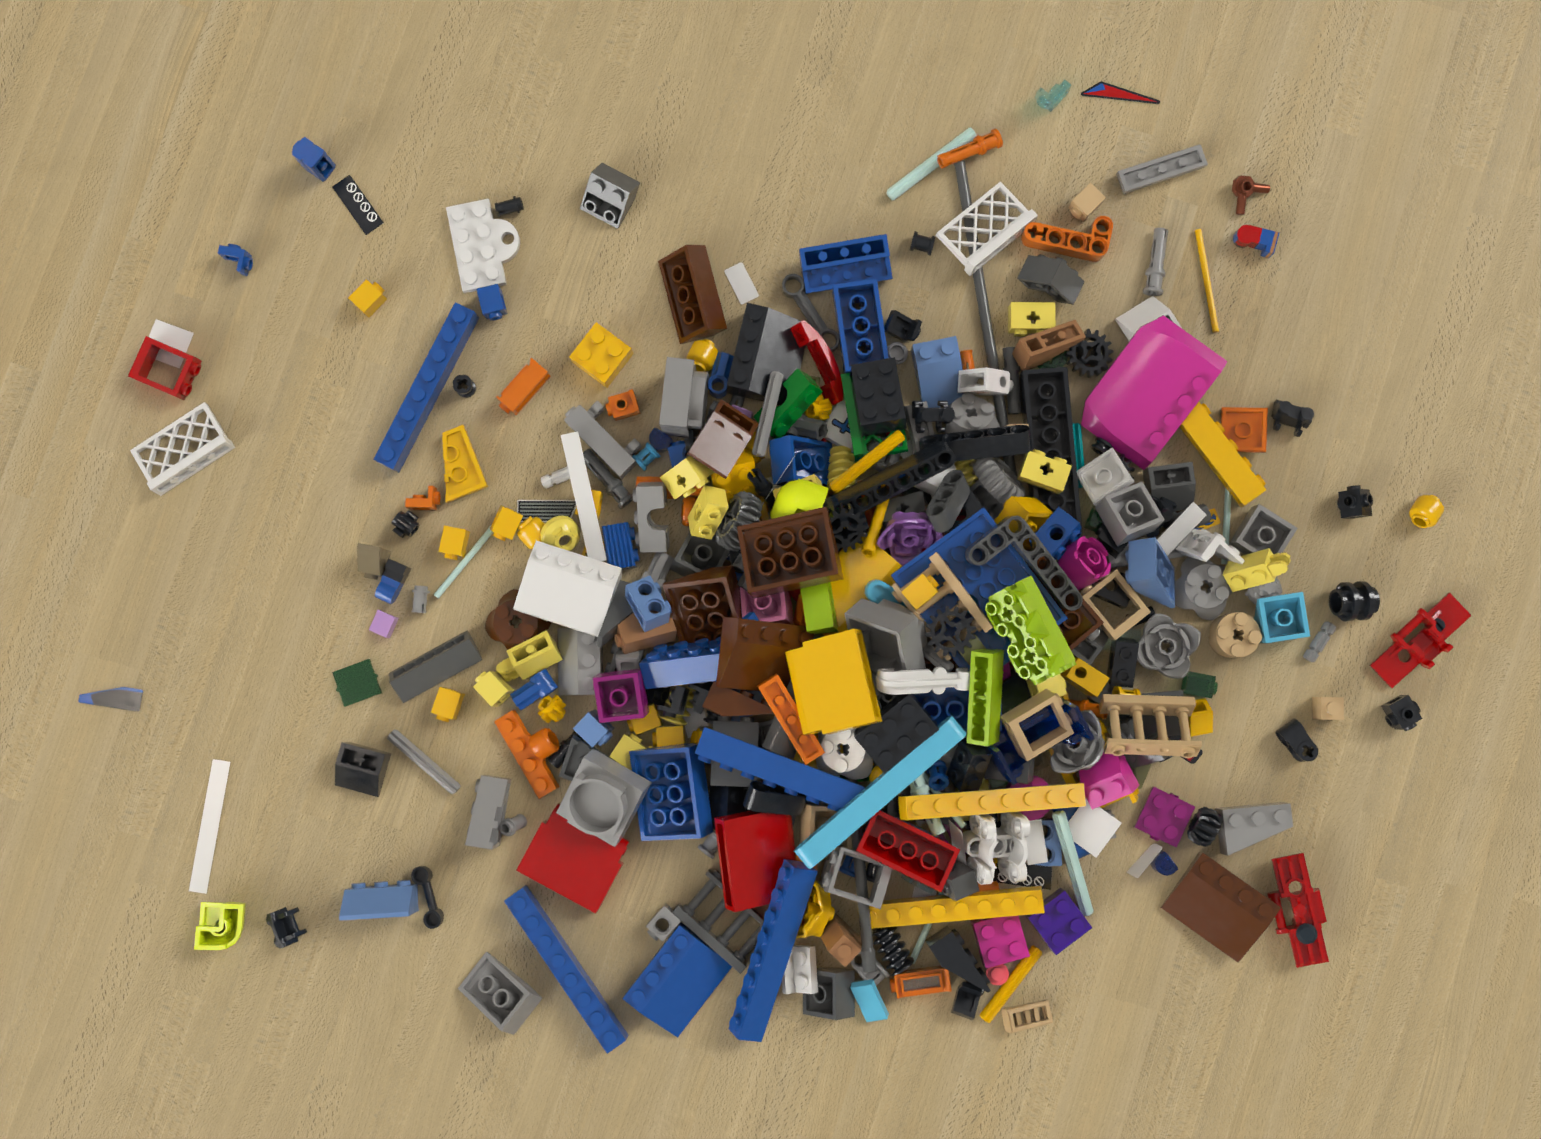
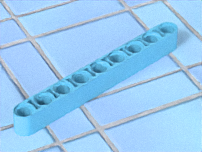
M952 715L938 725L939 730L887 772H883L795 848L794 852L808 869L813 868L966 736V731Z

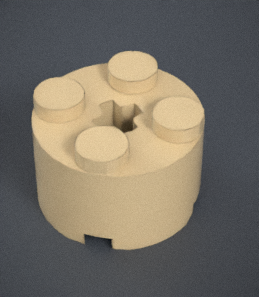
M1235 612L1216 618L1210 626L1208 639L1211 648L1218 655L1226 658H1240L1250 655L1257 649L1262 640V634L1259 625L1251 616L1244 612Z

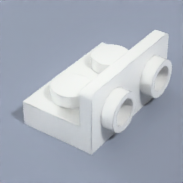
M793 945L782 979L783 994L795 992L806 994L818 993L815 946Z

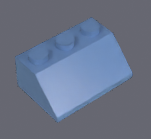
M399 880L397 885H388V881L374 882V886H366L365 883L351 884L352 887L344 890L339 921L410 916L419 911L418 885L415 883L411 884V880Z

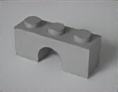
M639 482L636 489H633V501L637 502L634 522L638 524L639 531L636 532L635 536L636 546H639L640 552H667L670 547L669 525L654 523L650 515L651 510L665 508L667 505V487L663 482Z

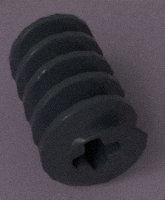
M897 927L878 928L872 932V936H877L873 944H881L877 952L886 953L882 961H890L886 969L894 968L895 970L890 976L902 973L914 962L913 957H907L910 954L909 949H903L906 945L905 942L898 941L901 938V934L894 933Z

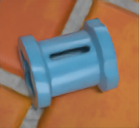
M648 442L645 444L646 447L637 455L633 454L631 456L643 471L647 470V466L654 459L661 457Z

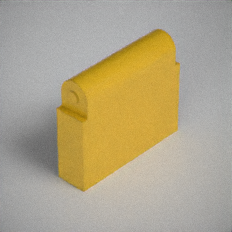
M854 628L802 642L803 647L785 652L803 735L822 732V734H833L882 722L862 630Z

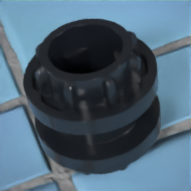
M1357 581L1353 584L1342 582L1329 595L1331 612L1345 622L1355 619L1368 620L1372 617L1373 613L1378 611L1380 606L1378 591L1366 581Z

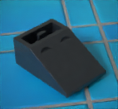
M947 925L925 940L943 968L986 992L991 991L987 986L990 980L981 967L976 969L974 965L978 963L968 948L963 949L961 945L965 942L955 928L951 930Z

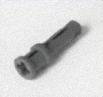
M590 448L584 451L585 464L606 487V493L618 502L620 509L626 507L633 500V493L630 494L622 485V480L616 479Z

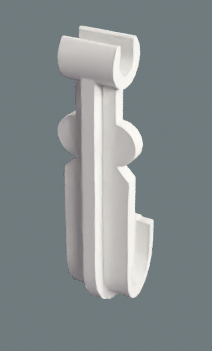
M941 666L934 668L933 672L929 669L894 671V668H881L877 670L875 681L877 690L885 694L929 693L932 690V692L939 695L947 687L968 691L970 671H968V668H957L956 672L947 673Z

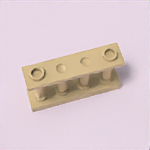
M938 552L929 557L931 560L930 567L905 586L900 588L897 583L892 585L894 589L892 594L899 603L904 602L907 608L919 620L924 621L926 633L930 632L931 629L926 627L927 623L920 614L948 593L952 594L954 592L960 600L957 601L958 604L950 609V611H954L955 607H959L958 613L961 614L963 611L971 613L974 620L970 626L976 627V630L971 631V634L977 630L980 632L982 629L986 633L993 628L991 622ZM941 573L946 581L938 589L940 592L920 609L916 610L901 593L920 575L933 576ZM947 616V618L949 619V621L953 620V619L956 617V616ZM940 621L935 627V632L942 628ZM967 628L961 630V641H964L966 638ZM946 641L942 644L945 647H955L952 641ZM940 649V651L937 652V655L941 659L946 658V660L948 661L952 658V656L949 654V651L946 657L943 656L942 649Z
M1103 694L1099 704L1100 714L1110 715L1112 738H1108L1105 745L1104 754H1112L1114 756L1127 754L1182 756L1183 758L1197 757L1202 747V741H1191L1188 716L1192 715L1196 706L1195 697ZM1119 714H1127L1133 717L1135 739H1122ZM1142 715L1155 716L1158 740L1145 739ZM1165 716L1178 717L1181 740H1168Z

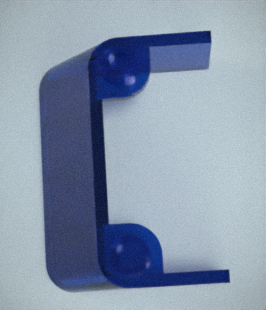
M1061 697L1064 704L1061 707L1072 719L1073 724L1071 727L1074 731V734L1061 742L1074 745L1082 740L1081 737H1085L1090 741L1095 739L1079 707ZM1051 705L1046 706L1019 723L1029 744L1060 726ZM1002 725L999 742L989 746L988 749L992 753V761L1003 778L1015 785L1017 783L1015 778L1022 774L1023 764L1027 761L1018 755L1004 725Z

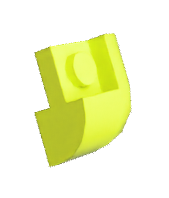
M803 479L790 481L779 490L770 517L773 519L822 508L829 488Z
M201 902L199 926H196L194 950H223L234 945L241 937L244 928L246 903Z

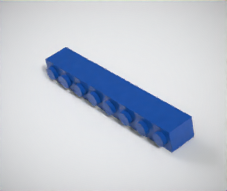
M456 302L454 303L373 460L400 473L479 320V316L475 311Z
M704 727L695 750V754L699 755L698 760L709 764L711 760L719 762V767L732 772L733 768L742 771L741 776L751 780H754L755 776L764 779L763 784L773 788L776 785L783 786L786 793L797 796L799 792L807 795L806 800L815 804L823 801L828 803L827 808L837 812L866 788Z
M784 859L782 867L779 869L778 879L771 893V901L768 910L765 912L761 931L757 936L755 950L750 957V965L747 974L744 976L740 995L736 1000L734 1014L729 1022V1030L738 1040L762 1042L818 873L814 868L808 869L803 862Z
M525 885L504 900L606 1053L608 1054L625 1042L628 1038V1033L529 887Z

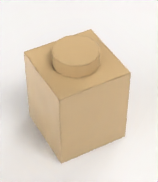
M1090 182L1072 200L1068 208L1076 219H1081L1085 222L1102 205L1106 197Z
M1312 697V719L1344 720V697Z

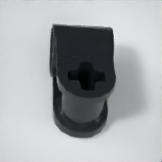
M1293 718L1275 732L1281 743L1286 746L1297 761H1313L1317 758V746L1297 719ZM1303 748H1307L1308 750L1305 752L1306 755L1303 756V755H1302V753L1304 752V749H1303Z

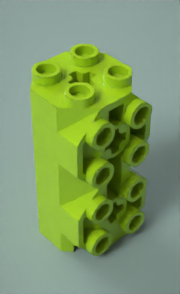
M1032 575L988 597L989 602L985 606L987 616L997 634L1009 638L1011 645L1007 648L1008 657L1021 678H1029L1034 685H1037L1077 665L1076 659Z

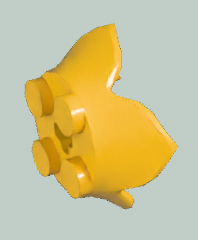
M816 879L796 938L821 937L828 920L831 921L834 917L835 909L831 907L830 893L824 891Z

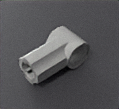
M656 552L648 571L644 572L642 578L651 576L654 583L657 582L662 592V585L666 582L665 578L675 558L664 552Z

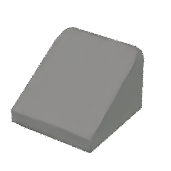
M622 650L616 652L617 671L640 668L639 651L623 654Z

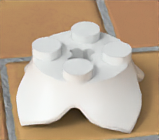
M857 728L833 734H822V732H819V743L825 751L824 754L816 758L819 770L835 776L843 775L854 780L869 777L873 768V759L855 739L854 731ZM841 744L849 745L848 755L840 753Z

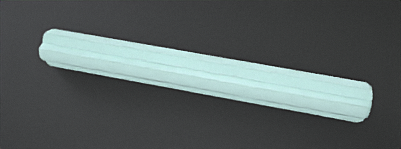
M972 128L966 129L887 189L888 197L893 201L939 167L937 155L970 143L977 136Z
M1058 810L1052 814L1077 904L1083 916H1090L1094 910L1065 811Z

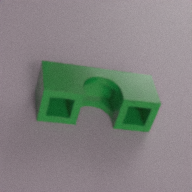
M798 368L783 383L787 389V398L781 406H776L770 436L775 439L785 435L790 427L823 392L808 374ZM762 408L753 417L758 424Z

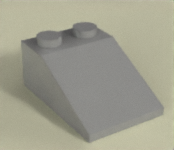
M488 952L483 955L458 987L497 1028L512 1035L518 1031L542 999L529 984Z

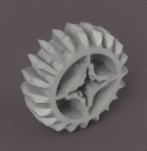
M999 457L976 459L973 463L975 475L979 478L983 487L999 503L1004 505L1011 496H1025V488L1022 483L1017 480L1014 472Z

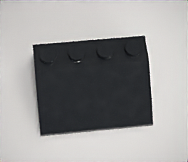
M747 303L727 382V394L764 402L770 373L778 371L783 374L777 405L781 406L787 398V389L783 383L797 368L801 369L806 345L799 348L790 329L801 321L769 307Z

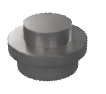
M894 342L887 347L889 358L895 357L896 364H901L906 360L908 350L904 344Z

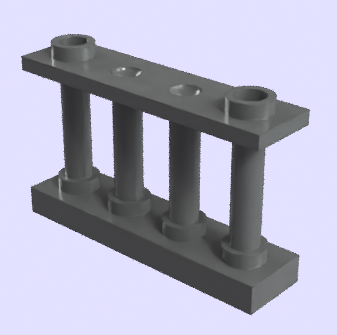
M709 869L705 875L710 880L688 905L682 906L679 903L672 913L741 974L747 967L745 956L757 943V936L761 931L764 917L754 908L743 910L722 935L716 936L710 931L712 929L711 926L726 910L724 898L705 920L699 921L693 916L695 909L716 885L723 890L721 873L717 870L712 872ZM752 916L761 925L739 950L732 951L728 947V941L745 921Z

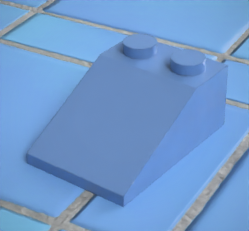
M956 336L913 344L910 351L921 401H927L928 408H940L937 405L938 401L947 400L949 405L962 397L964 393H958L959 370H962V363Z
M1156 537L1129 541V550H1126L1125 553L1128 563V570L1125 572L1127 583L1132 586L1135 592L1169 608H1175V568Z

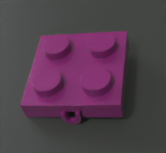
M1152 787L1134 828L1149 834L1150 838L1156 841L1161 840L1177 848L1195 806L1179 799V796L1171 792L1168 794L1156 787Z

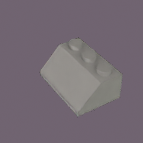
M571 628L558 629V649L563 659L558 662V696L595 695L593 677L603 673V647L597 646L598 637Z

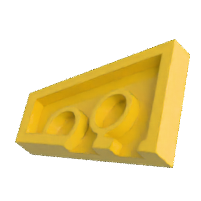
M460 425L443 432L445 502L449 503L487 488L488 484L465 426Z

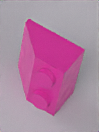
M1103 751L1100 760L1089 770H1079L1080 783H1084L1085 797L1092 810L1133 793L1139 786L1124 755L1114 756L1112 754H1104Z

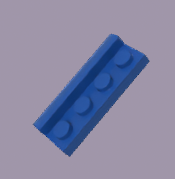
M887 234L800 248L799 258L805 293L832 290L834 284L877 279V282L893 279Z

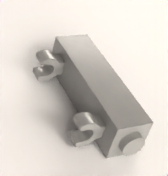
M596 401L588 411L581 405L577 408L575 406L572 407L565 414L566 418L564 421L574 432L578 431L579 437L623 479L637 465V462L631 456L642 447L641 444L634 438L623 449L595 420L605 410L599 401Z

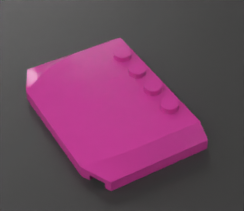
M1162 315L1139 327L1085 399L1081 426L1095 436L1109 442L1113 449L1120 454H1124L1127 459H1131L1134 464L1145 470L1213 384L1228 361Z

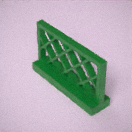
M850 373L841 374L856 463L869 453L867 452L866 445L871 439L879 444L883 440L875 435H869L866 440L865 436L862 437L853 378L850 376ZM900 430L905 436V440L902 442L903 446L895 447L887 455L908 452L905 430Z

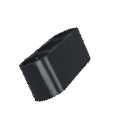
M752 781L744 797L743 805L748 810L754 812L799 816L802 814L807 802V795L798 792V795L794 796L784 792L785 787L776 785L773 788L763 784V781Z

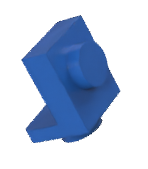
M228 244V246L219 245L218 254L226 260L238 262L236 270L243 276H248V272L253 267L252 255L235 244Z

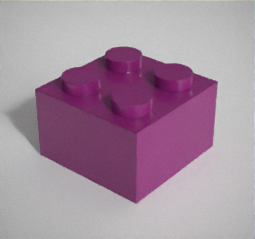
M640 668L599 673L593 677L599 723L644 718L649 713L647 694Z

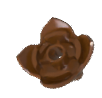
M517 589L510 590L502 596L498 606L490 612L485 623V630L490 638L503 643L507 650L548 630L552 623L513 610L519 591ZM516 616H518V619H522V623L518 625L519 628H515V625H512V621Z

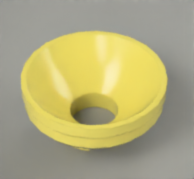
M563 515L556 516L548 520L541 529V542L572 551L580 540V529L572 518ZM562 536H570V541L566 545H559V540Z

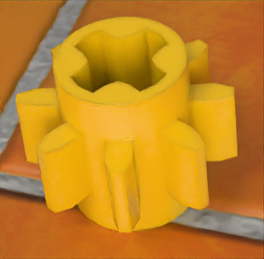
M820 394L805 413L808 418L824 421L830 418L832 404L829 399H823V395Z
M556 694L553 698L546 696L538 705L540 710L538 714L548 724L551 720L558 722L566 713L564 709L566 704Z

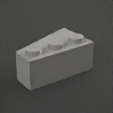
M481 775V778L477 779L475 786L477 795L471 808L472 817L465 845L491 850L500 846L502 833L499 827L502 820L505 819L511 779L491 775Z
M1277 802L1215 808L1223 821L1218 832L1220 853L1227 856L1293 827L1290 803Z

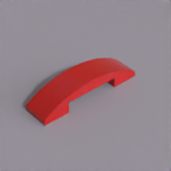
M805 320L792 326L790 329L799 348L807 346L825 385L820 387L823 391L824 399H829L832 406L843 401L840 371L824 339Z

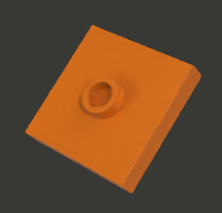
M1221 408V425L1225 430L1223 434L1228 440L1231 438L1238 446L1237 452L1266 453L1268 408Z

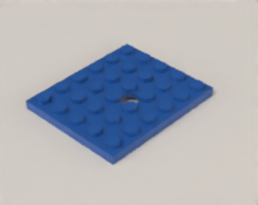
M984 507L891 575L893 580L902 588L929 568L931 563L929 557L938 552L967 592L977 599L979 608L987 618L985 606L989 602L988 597L1032 575L1057 625L1068 619L1012 544L1008 545L983 565H972L967 562L965 558L966 549L997 525ZM994 534L990 539L992 546L997 547L1000 544V537L997 534ZM979 548L972 552V558L975 561H979L982 558V552ZM941 573L932 576L939 584L936 588H941L946 581ZM955 592L952 594L948 593L920 615L927 624H932L933 621L930 619V616L937 617V609L944 613L946 606L952 609L958 604L957 601L960 599ZM967 613L965 616L966 619H974L971 613ZM955 617L950 622L957 623L961 621V619L959 617ZM946 624L947 631L945 636H955L957 628H952ZM941 628L935 632V635L941 632ZM994 628L986 633L983 629L980 632L978 630L974 632L986 649L1004 650L1003 666L1010 661L1007 648L1011 645V642L1007 636L1002 637L998 635ZM956 651V657L952 656L953 661L959 668H968V671H970V666Z

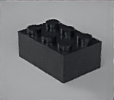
M895 357L851 365L862 437L907 429Z
M899 694L880 710L882 722L858 727L854 731V737L885 773L936 733L939 727L937 722L913 694Z

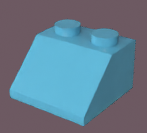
M1303 592L1257 599L1254 620L1259 625L1262 634L1260 643L1310 637Z

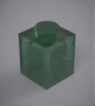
M1188 671L1182 679L1181 690H1183L1185 695L1212 699L1218 687V683L1215 682L1216 676Z

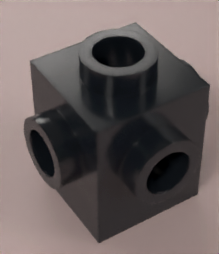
M1361 485L1346 487L1347 491L1338 492L1337 505L1341 518L1355 519L1372 516L1371 506L1373 505V497L1369 489H1361Z
M1399 695L1381 705L1386 714V722L1394 729L1411 730L1417 726L1416 722L1423 719L1420 715L1421 710L1418 704L1412 701L1409 695Z

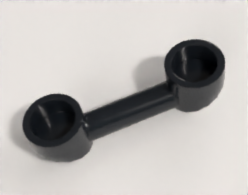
M418 866L413 869L411 879L415 884L422 885L429 909L424 915L423 922L427 928L435 929L443 923L444 913L438 908L431 885L432 871L426 866Z

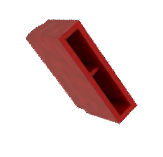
M558 803L548 821H543L539 826L516 871L596 914L624 864L620 860L624 856L630 841L622 838L614 847L595 835L579 830L567 823L568 820L556 813L560 806Z
M750 810L714 818L725 908L733 912H739L770 904L771 893L775 888L778 872L782 867L784 859L797 861L796 853L794 852L795 841L791 815L754 812Z

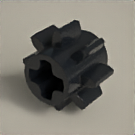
M409 510L406 513L400 511L392 520L391 524L395 526L392 531L402 538L405 535L412 537L420 526L416 522L419 517Z

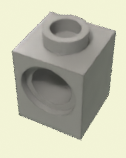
M666 903L646 925L649 929L647 933L656 941L660 939L663 942L681 922L672 913L673 909ZM658 919H666L669 927L665 930L659 929L657 926Z

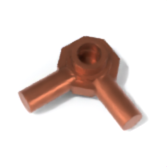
M1240 175L1233 180L1232 192L1237 197L1236 214L1245 215L1246 198L1253 192L1268 194L1270 185L1257 184L1251 176Z

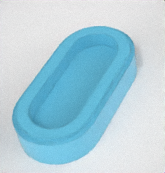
M878 579L871 580L866 584L865 596L871 602L878 604L883 599L906 607L904 602L899 603L892 594L894 591L892 586Z

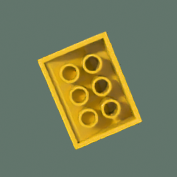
M855 543L856 549L854 550L850 546L847 552H844L843 548L838 551L843 580L831 582L838 626L837 633L848 630L844 613L860 599L868 600L864 590L869 581L878 579L890 586L896 583L891 575L903 566L878 546L872 557H867L861 553L863 543Z

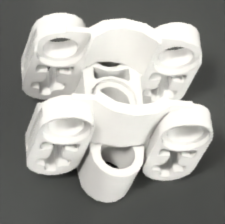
M1020 812L1001 813V826L996 828L995 819L989 814L970 815L969 824L971 830L963 832L962 835L965 852L970 855L967 858V866L975 870L977 882L981 885L993 882L994 871L997 868L993 858H998L999 871L1011 882H1024L1027 879L1025 862L1028 856L1027 839L1025 837H1028L1030 834L1028 818Z

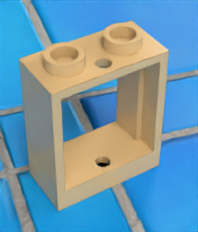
M1117 569L1110 571L1108 575L1101 578L1093 586L1091 584L1080 590L1082 598L1104 622L1100 627L1110 640H1117L1151 612ZM1113 579L1137 607L1114 627L1109 624L1089 599Z
M1045 689L1000 716L1018 755L1026 761L1031 760L1074 734L1071 727L1073 724L1072 719L1063 711L1061 706L1064 704L1057 693L1054 694ZM1051 705L1060 726L1029 744L1019 723L1046 706Z

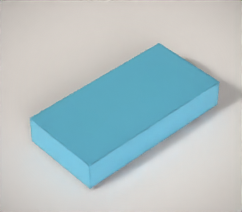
M874 980L852 982L850 988L866 1022L888 1019L889 1013Z

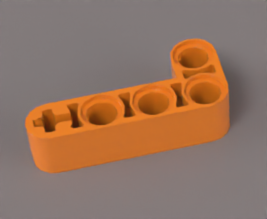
M1099 216L1091 225L1089 234L1031 222L1025 227L1021 235V241L1029 248L1097 262L1108 251L1113 222L1107 216ZM1096 225H1103L1106 232H1100ZM1030 232H1034L1035 238H1031ZM1049 236L1057 237L1059 243H1052L1049 240ZM1070 241H1077L1080 248L1072 247ZM1092 246H1099L1101 253L1094 252Z

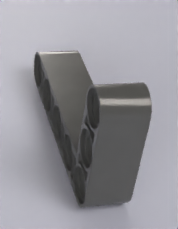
M1020 516L1004 518L966 549L965 558L968 563L983 565L1008 545L1012 544L1061 608L1072 611L1079 609L1082 605L1083 598L1081 593L1030 526ZM1012 520L1018 523V530L1014 533L1009 529V523ZM994 534L1000 537V544L997 547L992 546L990 542ZM1027 538L1032 541V548L1029 551L1023 548V542ZM976 548H979L982 552V558L979 561H975L972 558V552ZM1040 557H1044L1046 560V566L1043 569H1039L1037 566V561ZM1055 575L1060 578V584L1056 588L1051 584V579ZM1071 593L1074 596V602L1068 606L1065 598Z

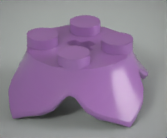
M899 511L892 515V519L888 522L886 529L877 540V546L881 549L889 548L891 557L904 566L918 556L923 548H929L940 540L943 535L934 530L926 513H904Z

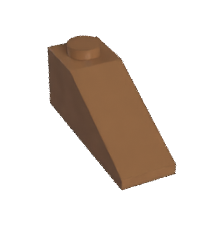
M1072 320L1019 339L1012 355L1021 370H1028L1042 365L1083 341L1086 336L1076 320Z

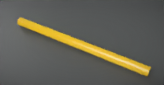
M1197 229L1195 230L1212 333L1219 332L1202 230Z

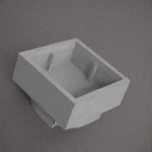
M667 357L659 421L664 436L689 438V430H701L705 424L709 373L697 371L694 360Z
M862 598L844 613L848 630L854 628L862 630L870 669L874 675H877V670L881 668H894V671L926 669L923 650L927 644L924 621L919 620L909 609L886 599L877 604Z
M592 749L583 757L556 813L568 820L567 823L587 834L595 835L615 847L628 830L651 782L597 750Z

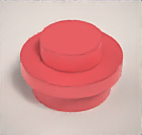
M1004 964L987 968L986 976L991 984L1002 985L1008 980L1009 971Z

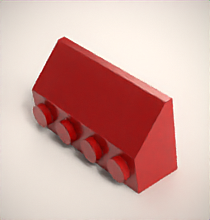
M880 810L871 817L856 849L857 852L939 892H942L961 850Z

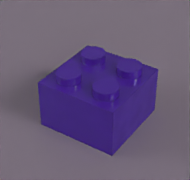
M1059 888L1043 900L1045 913L1025 915L1055 955L1092 929V926L1062 888Z

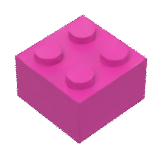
M1019 915L970 920L981 961L986 969L1030 957Z

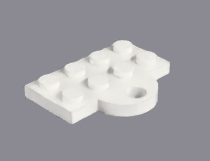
M489 199L446 207L463 293L477 291L476 289L494 284L499 286L507 285L503 263L512 260L520 248V237L515 227L508 221L493 218ZM511 234L514 236V241L508 245L504 244V236Z

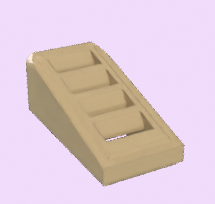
M1049 1000L1001 1009L1004 1028L1009 1033L1053 1023ZM1038 1007H1041L1043 1019L1041 1020L1039 1017ZM1030 1009H1032L1034 1021H1031ZM1022 1011L1025 1023H1022L1020 1012Z

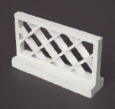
M999 182L939 230L936 236L965 266L964 271L971 276L1018 238L1029 223L1035 222L1038 215L1032 209L1028 211ZM999 190L1005 196V202L993 201V194ZM980 205L990 206L989 215L977 214L978 207ZM993 206L1005 207V216L993 215ZM1008 208H1017L1021 215L1009 217ZM973 218V228L961 227L962 219ZM977 219L989 220V229L977 228ZM993 220L1004 221V229H992ZM948 231H958V241L949 240L944 234ZM961 232L973 233V242L961 241ZM977 233L989 234L988 242H976ZM961 246L973 247L972 255L966 258L961 253Z
M204 402L130 451L146 477L150 490L162 496L234 449L235 446L227 438L208 404ZM205 411L207 414L205 424L197 423V416ZM183 424L189 425L186 436L177 435L180 426ZM195 426L203 427L201 439L192 437ZM209 429H215L218 432L219 436L213 440H206ZM163 437H170L168 448L159 447L160 440ZM176 438L185 440L182 451L173 449ZM190 441L199 442L196 451L193 453L187 452ZM146 448L152 449L149 460H144L139 455ZM157 450L166 452L163 463L154 461ZM172 453L181 454L178 463L175 465L169 464ZM153 465L162 466L160 474L153 478L151 475Z

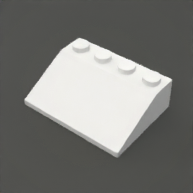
M536 540L527 562L513 610L598 637L622 578V568Z

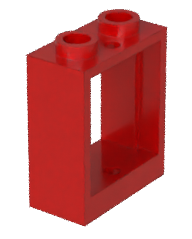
M146 336L128 377L185 400V397L192 390L191 384L194 377L201 370L202 360ZM160 349L186 359L173 390L147 379Z

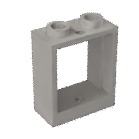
M837 846V849L833 850L830 856L829 863L832 864L830 872H826L823 879L824 891L881 909L892 868L859 852ZM844 854L879 865L869 899L833 888Z

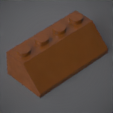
M685 245L659 260L658 263L679 343L685 344L712 337L726 330L727 325L706 246Z

